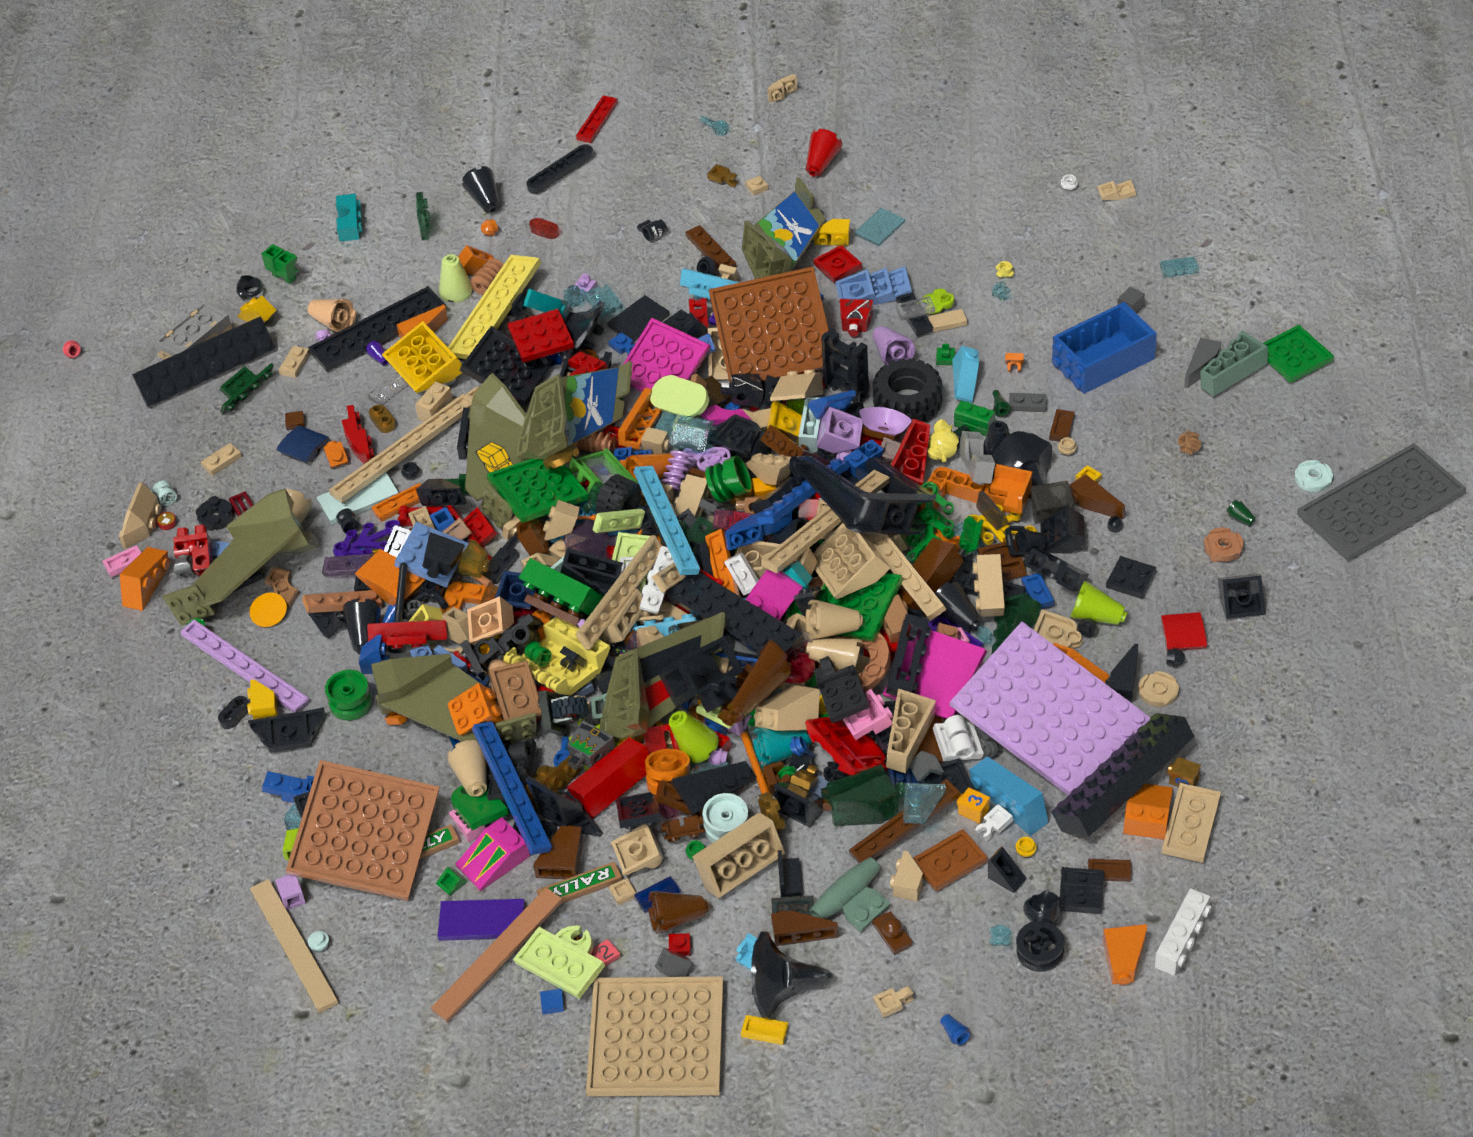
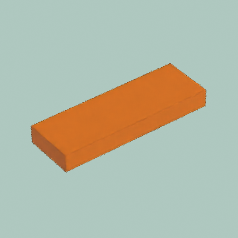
M421 483L372 506L373 513L382 522L397 515L400 506L405 505L411 508L419 504L420 500L416 489Z

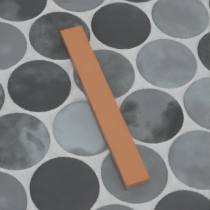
M546 887L431 1007V1010L448 1023L562 903V898Z

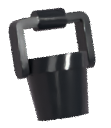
M1009 526L1005 529L1006 544L1011 557H1028L1032 548L1044 550L1046 546V538L1043 533L1029 531L1025 529V526ZM1011 531H1018L1015 536L1018 552H1015L1014 540Z

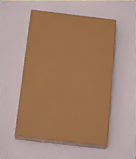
M528 661L489 669L490 679L498 705L502 711L503 721L534 712L536 718L542 717L541 709L538 705L539 696Z

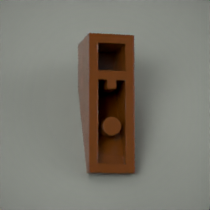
M1083 475L1069 485V499L1082 509L1110 517L1118 516L1121 519L1125 518V505L1088 475Z
M796 911L771 913L776 946L839 938L838 923L835 921Z

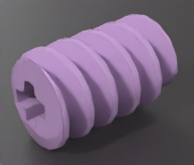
M671 451L670 455L674 458H669L668 462L672 465L666 466L669 472H664L663 475L667 479H662L661 483L673 486V490L681 492L679 488L682 482L681 479L686 478L683 472L690 470L685 465L692 464L688 457L694 456L682 451Z

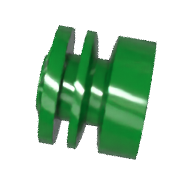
M735 455L725 459L723 465L718 462L714 466L706 467V481L711 494L718 503L732 500L734 494L739 497L751 492V478L746 465L739 456Z

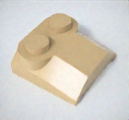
M644 824L610 842L615 850L624 876L645 867L656 868L663 860L662 852L649 825Z

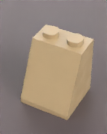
M793 685L767 699L756 707L754 714L755 726L777 731L807 730L805 721L818 718L820 689Z

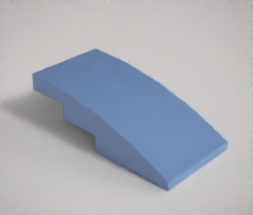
M905 266L891 272L884 268L871 274L867 269L835 282L839 299L873 300V305L894 301L898 296L913 293Z

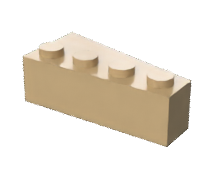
M758 541L739 547L735 555L743 552L759 580L767 570V568L761 566V560L780 544ZM808 548L786 566L788 567L799 560L808 573L812 575L817 561L811 549Z
M898 689L887 750V768L902 773L907 772L935 717L936 700Z

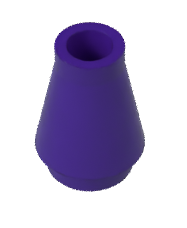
M372 341L367 345L366 351L370 357L382 366H386L389 363L382 356L385 350L380 342Z

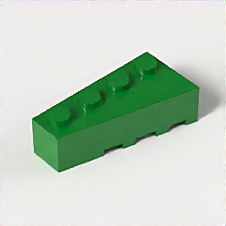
M529 558L519 576V579L525 582L523 586L533 591L536 588L542 596L546 598L551 596L556 603L562 606L566 604L569 606V609L577 613L581 612L587 616H590L603 599L592 588L532 558Z

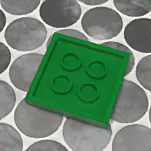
M1300 325L1263 343L1268 346V363L1289 383L1334 361V355Z

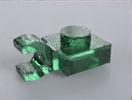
M595 482L589 492L591 500L583 506L586 514H589L591 509L596 512L597 496L603 486L601 482Z

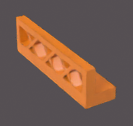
M645 388L619 428V445L640 449L641 438L647 427L653 428L663 412L657 408L650 409L651 405L654 406L650 400L652 389ZM648 416H651V417H652V419L645 420V421H644V419H643V418L648 417ZM641 427H644V428H645V430H641V431H637V430H636L637 428H641ZM638 438V442L629 441L630 439Z
M719 529L705 536L713 575L715 578H720L724 581L723 586L739 595L738 586L724 563L727 559L731 558L730 551L727 550L725 531Z

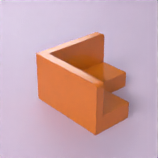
M996 464L990 493L1007 496L1003 510L1022 514L1032 488V471Z

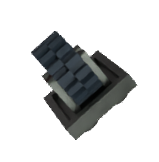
M547 690L538 692V705L542 714L541 726L546 732L559 736L569 735L568 724L589 715L587 698L564 697Z

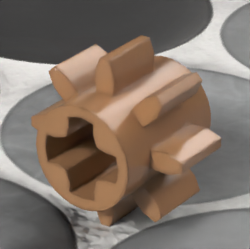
M1193 431L1182 433L1178 439V445L1181 446L1180 451L1190 455L1193 452H1197L1201 447V440L1198 439L1199 434Z

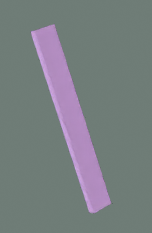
M193 620L181 631L182 637L249 683L250 680L255 679L274 691L277 702L293 713L301 711L310 702L307 696L197 621Z

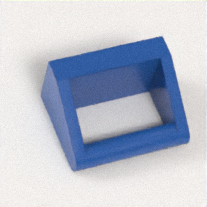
M854 390L811 400L808 403V407L816 419L822 418L829 407L845 412L856 396Z

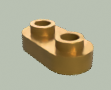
M374 405L369 409L370 419L380 432L390 433L396 428L395 419L385 406Z

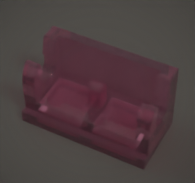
M714 510L713 529L726 531L737 522L754 514L731 510Z

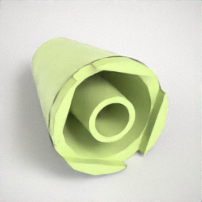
M449 254L442 259L439 295L446 302H449L448 300H454V303L465 301L471 296L473 290L470 278L459 257Z

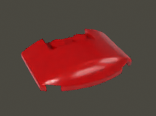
M829 717L805 721L812 742H819L821 744V747L839 764L838 770L847 774L858 775L889 769L884 765L883 761L886 757L879 746L867 734L855 740L846 724H844L843 719L835 723H831Z

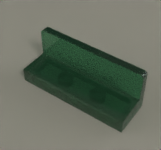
M878 765L855 775H849L829 782L827 787L821 789V796L831 806L886 786L884 767Z

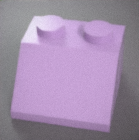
M829 407L820 421L816 447L832 453L857 449L860 444L863 420Z

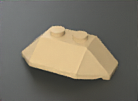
M144 481L139 482L123 522L122 531L119 534L123 549H127L150 537L152 530L156 527L157 517L162 511L157 496Z

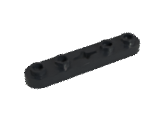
M588 144L578 146L529 178L526 182L527 190L531 193H539L591 159L594 155L592 146Z

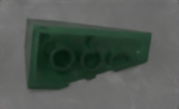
M1026 593L1004 598V616H994V622L997 623V626L993 631V636L996 640L992 646V654L1021 622H1024L1030 628L1034 626L1040 615L1041 603Z

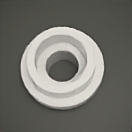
M1071 174L1063 176L1061 180V187L1066 190L1075 189L1078 185L1076 177Z

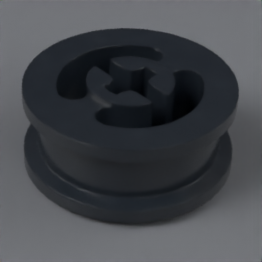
M1033 921L1024 925L1019 930L1016 938V954L1024 967L1036 972H1045L1052 970L1060 964L1064 956V937L1057 926L1046 921ZM1029 941H1030V951H1028L1027 948L1025 947V945H1026ZM1050 941L1055 945V948L1051 952Z

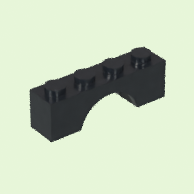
M793 474L789 475L775 485V490L758 498L750 505L754 514L763 512L764 509L773 506L774 502L781 500L783 495L792 492L793 488L800 486L802 481L806 479Z

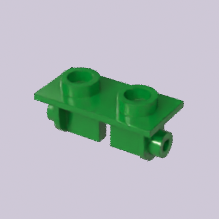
M967 516L964 519L962 528L964 531L961 532L959 540L960 548L965 549L964 555L974 552L978 548L983 519L978 522L972 516Z

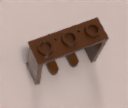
M771 424L761 438L762 442L779 455L789 457L807 455L814 457L826 466L830 464L829 460L820 457L816 453L808 452V446L804 444L798 446L796 444L799 439L797 435Z

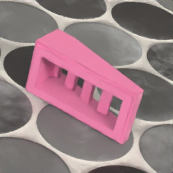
M455 810L448 812L468 842L478 838L485 830V825L475 830L468 829L467 824L464 825L465 822L460 820L461 817L457 816L458 814Z

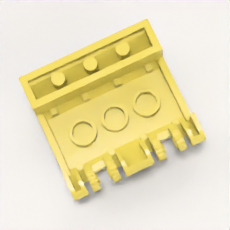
M554 617L543 625L546 638L539 642L552 653V658L546 666L539 667L533 661L526 658L525 654L522 656L518 655L515 647L509 650L503 658L504 662L508 664L528 661L533 679L541 684H545L546 687L556 693L571 696L595 678L597 674H600L609 653L610 645L597 639L591 649L585 650L575 635L579 628L563 619ZM563 646L586 659L587 662L584 667L577 664L576 669L571 672L567 667L561 666L560 662L565 657L560 653Z

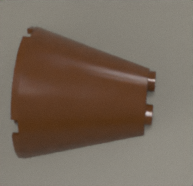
M771 639L762 647L759 653L761 655L755 665L752 667L747 663L742 668L744 672L736 676L738 692L732 701L722 705L717 715V718L721 719L725 725L732 726L733 723L742 721L789 678L792 670L791 663L787 662L786 653Z

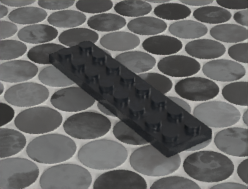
M427 286L309 346V353L327 372L366 352V347L370 342L377 341L383 343L399 335L397 324L439 306L445 305L446 307V304Z
M259 316L131 375L146 406L149 407L269 352L276 347L262 317Z
M701 572L695 575H685L683 580L675 584L666 593L670 600L702 620L724 612L726 626L723 633L757 654L760 653L762 647L771 639L788 656L804 640L803 634Z

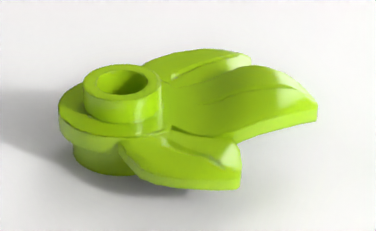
M942 288L935 289L933 293L926 294L921 298V302L928 305L926 314H935L942 309H949L954 305L955 301L954 295L947 293Z

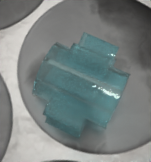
M577 285L569 286L567 290H564V301L569 302V306H579L581 302L585 301L584 289L580 290Z

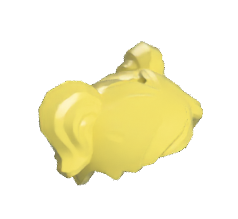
M944 419L934 424V433L929 438L927 450L930 458L941 460L942 462H946V458H950L955 454L959 443L958 436L951 431L953 426L948 425Z

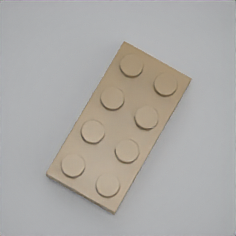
M1183 783L1179 784L1162 846V854L1201 863L1204 862L1221 792Z

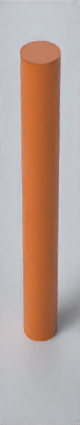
M742 732L740 736L753 772L757 777L756 780L761 794L768 793L769 789L748 732Z

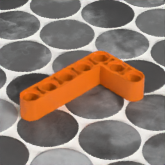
M946 467L936 468L927 481L933 482L938 486V494L943 498L948 494L990 508L994 505H1001L1003 507L1007 497L990 493V483H985L984 485L972 482L969 474ZM933 501V507L937 510L939 504ZM925 503L918 507V513L925 508Z

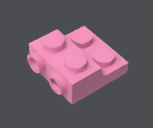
M872 689L865 692L869 701V708L843 719L855 740L872 730L877 734L892 725L891 719L893 715L888 707L883 708V705H885L880 694L875 695Z

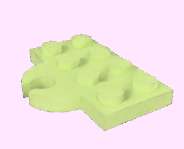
M577 925L563 928L556 935L538 927L513 959L517 965L578 999L582 997L605 967L603 961L591 955L594 943L587 930L583 932V937L580 940L574 941V938L583 931Z

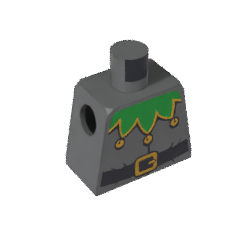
M582 721L568 743L569 754L572 756L568 761V765L574 770H577L581 764L591 768L616 748L614 737Z

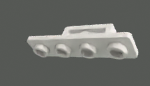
M661 546L653 570L650 569L647 581L649 582L647 585H644L642 590L641 610L658 614L666 591L661 593L652 576L674 562L668 547Z

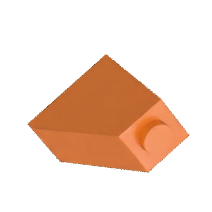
M1147 924L1103 930V944L1112 985H1125L1134 982L1146 942Z

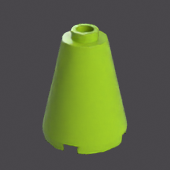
M1084 581L1070 617L1080 620L1089 618L1094 622L1118 625L1119 622H1124L1127 611H1124L1125 606L1089 582Z
M677 711L672 714L669 719V726L680 751L689 755L690 763H700L710 757L711 751H715L718 746L719 740L715 731L684 711Z

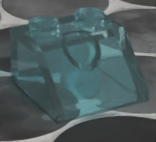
M678 414L672 423L669 444L677 449H684L685 447L690 448L693 452H705L709 444L714 421Z

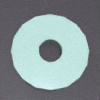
M1307 460L1298 465L1294 478L1300 488L1310 492H1320L1326 490L1331 485L1333 472L1325 463L1323 465L1317 460ZM1315 474L1318 477H1311L1310 475Z

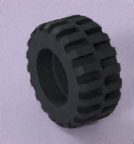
M902 358L896 362L893 360L888 365L885 364L875 374L872 382L874 407H885L899 411L908 416L911 422L913 419L927 422L941 408L942 379L935 368L933 369V366L929 363L925 364L924 361H916L914 358H909V360ZM905 389L918 391V393L912 395H902L896 392Z

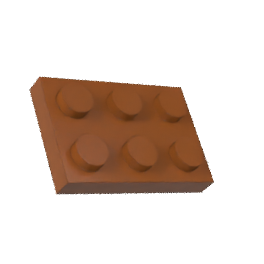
M962 829L913 857V860L923 872L924 879L937 892L988 862V857Z

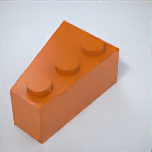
M147 547L120 573L123 607L144 610L170 566L168 551Z

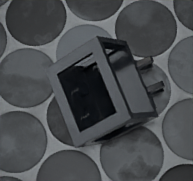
M725 636L676 659L657 671L675 707L699 697L706 713L734 699L738 692L736 686L737 678L735 676L744 672ZM721 647L733 667L724 674H721L711 655Z

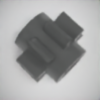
M415 599L406 603L407 608H404L403 612L407 622H409L420 606L424 604V601L420 602Z

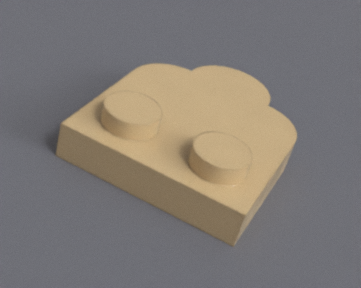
M1043 609L1041 610L1034 631L1052 644L1057 643L1072 649L1079 648L1082 645L1083 638L1076 631L1077 624L1075 621Z

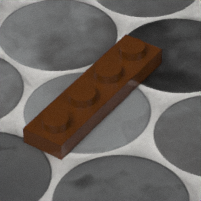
M700 225L685 232L688 240L704 256L711 257L717 261L719 267L723 264L737 268L736 262Z

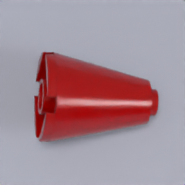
M819 129L816 132L815 130L812 132L805 168L809 175L814 177L820 176L841 150L842 140L841 138L838 140L836 138L837 134L827 129Z

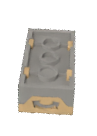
M205 301L201 302L154 341L158 356L162 359L169 358L232 329L229 315Z

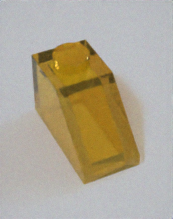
M475 540L469 542L460 556L458 573L481 578L483 573L487 572L489 568V561H487L488 553Z

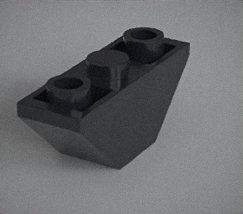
M821 587L799 590L800 594L794 596L801 614L805 617L806 610L811 608V605H808L810 600H819L826 603L828 601L827 589L821 590Z

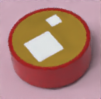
M164 512L157 517L158 526L162 530L172 529L177 523L175 515L171 512Z

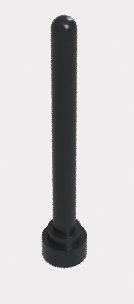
M402 562L399 566L394 622H402L407 564L405 562ZM388 645L387 651L390 653H403V647L392 648V645Z

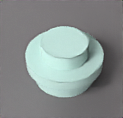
M322 931L314 932L308 938L309 947L316 952L324 951L329 944L328 935Z

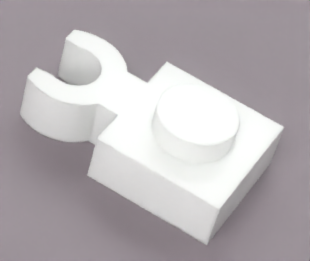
M998 804L983 817L986 823L978 825L975 830L978 835L983 831H987L983 838L985 841L991 839L993 831L1000 833L1014 819L1010 813Z

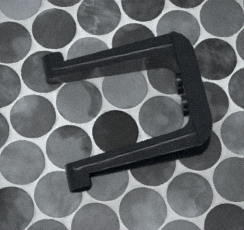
M792 456L790 458L789 468L793 475L804 477L841 519L847 529L862 534H923L926 531L927 524L918 516L916 509L918 503L935 501L936 494H932L890 465L892 463L891 459L878 457L867 459L866 471L868 474L876 470L890 477L889 484L882 488L884 493H869L860 489L812 456Z

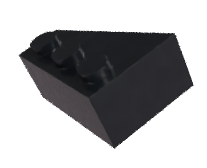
M567 548L560 573L592 588L604 597L619 578L623 563Z

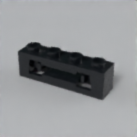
M906 613L885 693L897 696L898 689L915 694L918 682H915V677L920 675L922 664L919 663L920 657H924L927 645H923L924 640L929 638L931 627L928 626L929 619ZM917 635H919L913 648L908 673L901 671L897 680L896 675L902 667L908 640L914 642Z

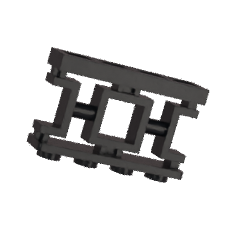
M831 328L821 337L825 389L828 390L832 387L833 391H836L838 388L844 391L854 390L856 396L852 403H863L869 398L868 347L862 342L857 346L854 341L850 345L840 341L839 333L836 332V329ZM840 363L848 367V370L841 367Z

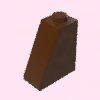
M572 825L560 826L549 841L552 846L550 852L541 853L534 862L533 867L536 878L567 879L578 875L583 844L582 828Z

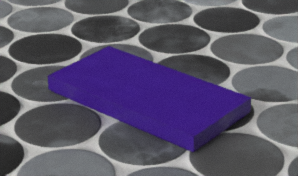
M525 900L441 901L438 940L497 939L525 910Z

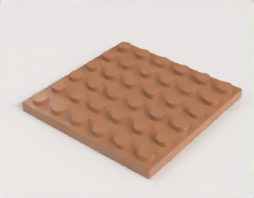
M320 760L288 861L286 874L408 901L440 787Z

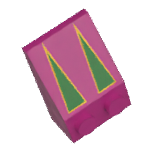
M501 817L480 834L455 865L481 892L530 857L524 839Z

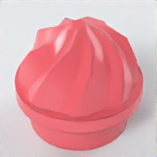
M74 340L67 341L62 348L64 355L69 358L78 356L81 350L79 344Z

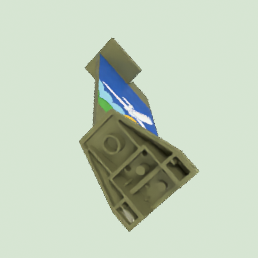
M799 177L796 178L795 191L755 225L749 221H744L742 251L754 279L792 271L825 221L824 215L818 208L812 209L814 196Z
M629 361L620 367L561 377V375L557 374L536 386L518 439L516 457L520 459H546L623 417L624 401L620 400V398L629 394L633 362Z

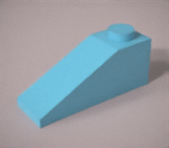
M961 346L952 360L955 399L972 403L979 367L978 350Z

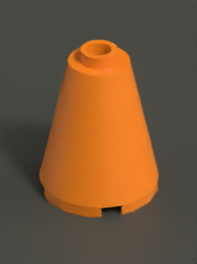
M670 453L631 455L625 459L624 467L636 479L634 474L635 467L653 466L659 480L664 478V472H669L666 466L672 465L668 462V459L674 457Z

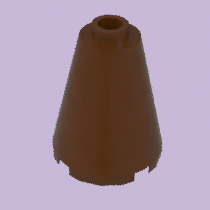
M651 891L648 897V902L652 901V907L648 908L652 929L656 930L655 934L666 932L705 917L706 912L709 910L707 900H704L703 896Z

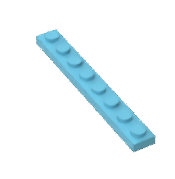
M635 467L634 474L679 574H699L700 567L654 467Z

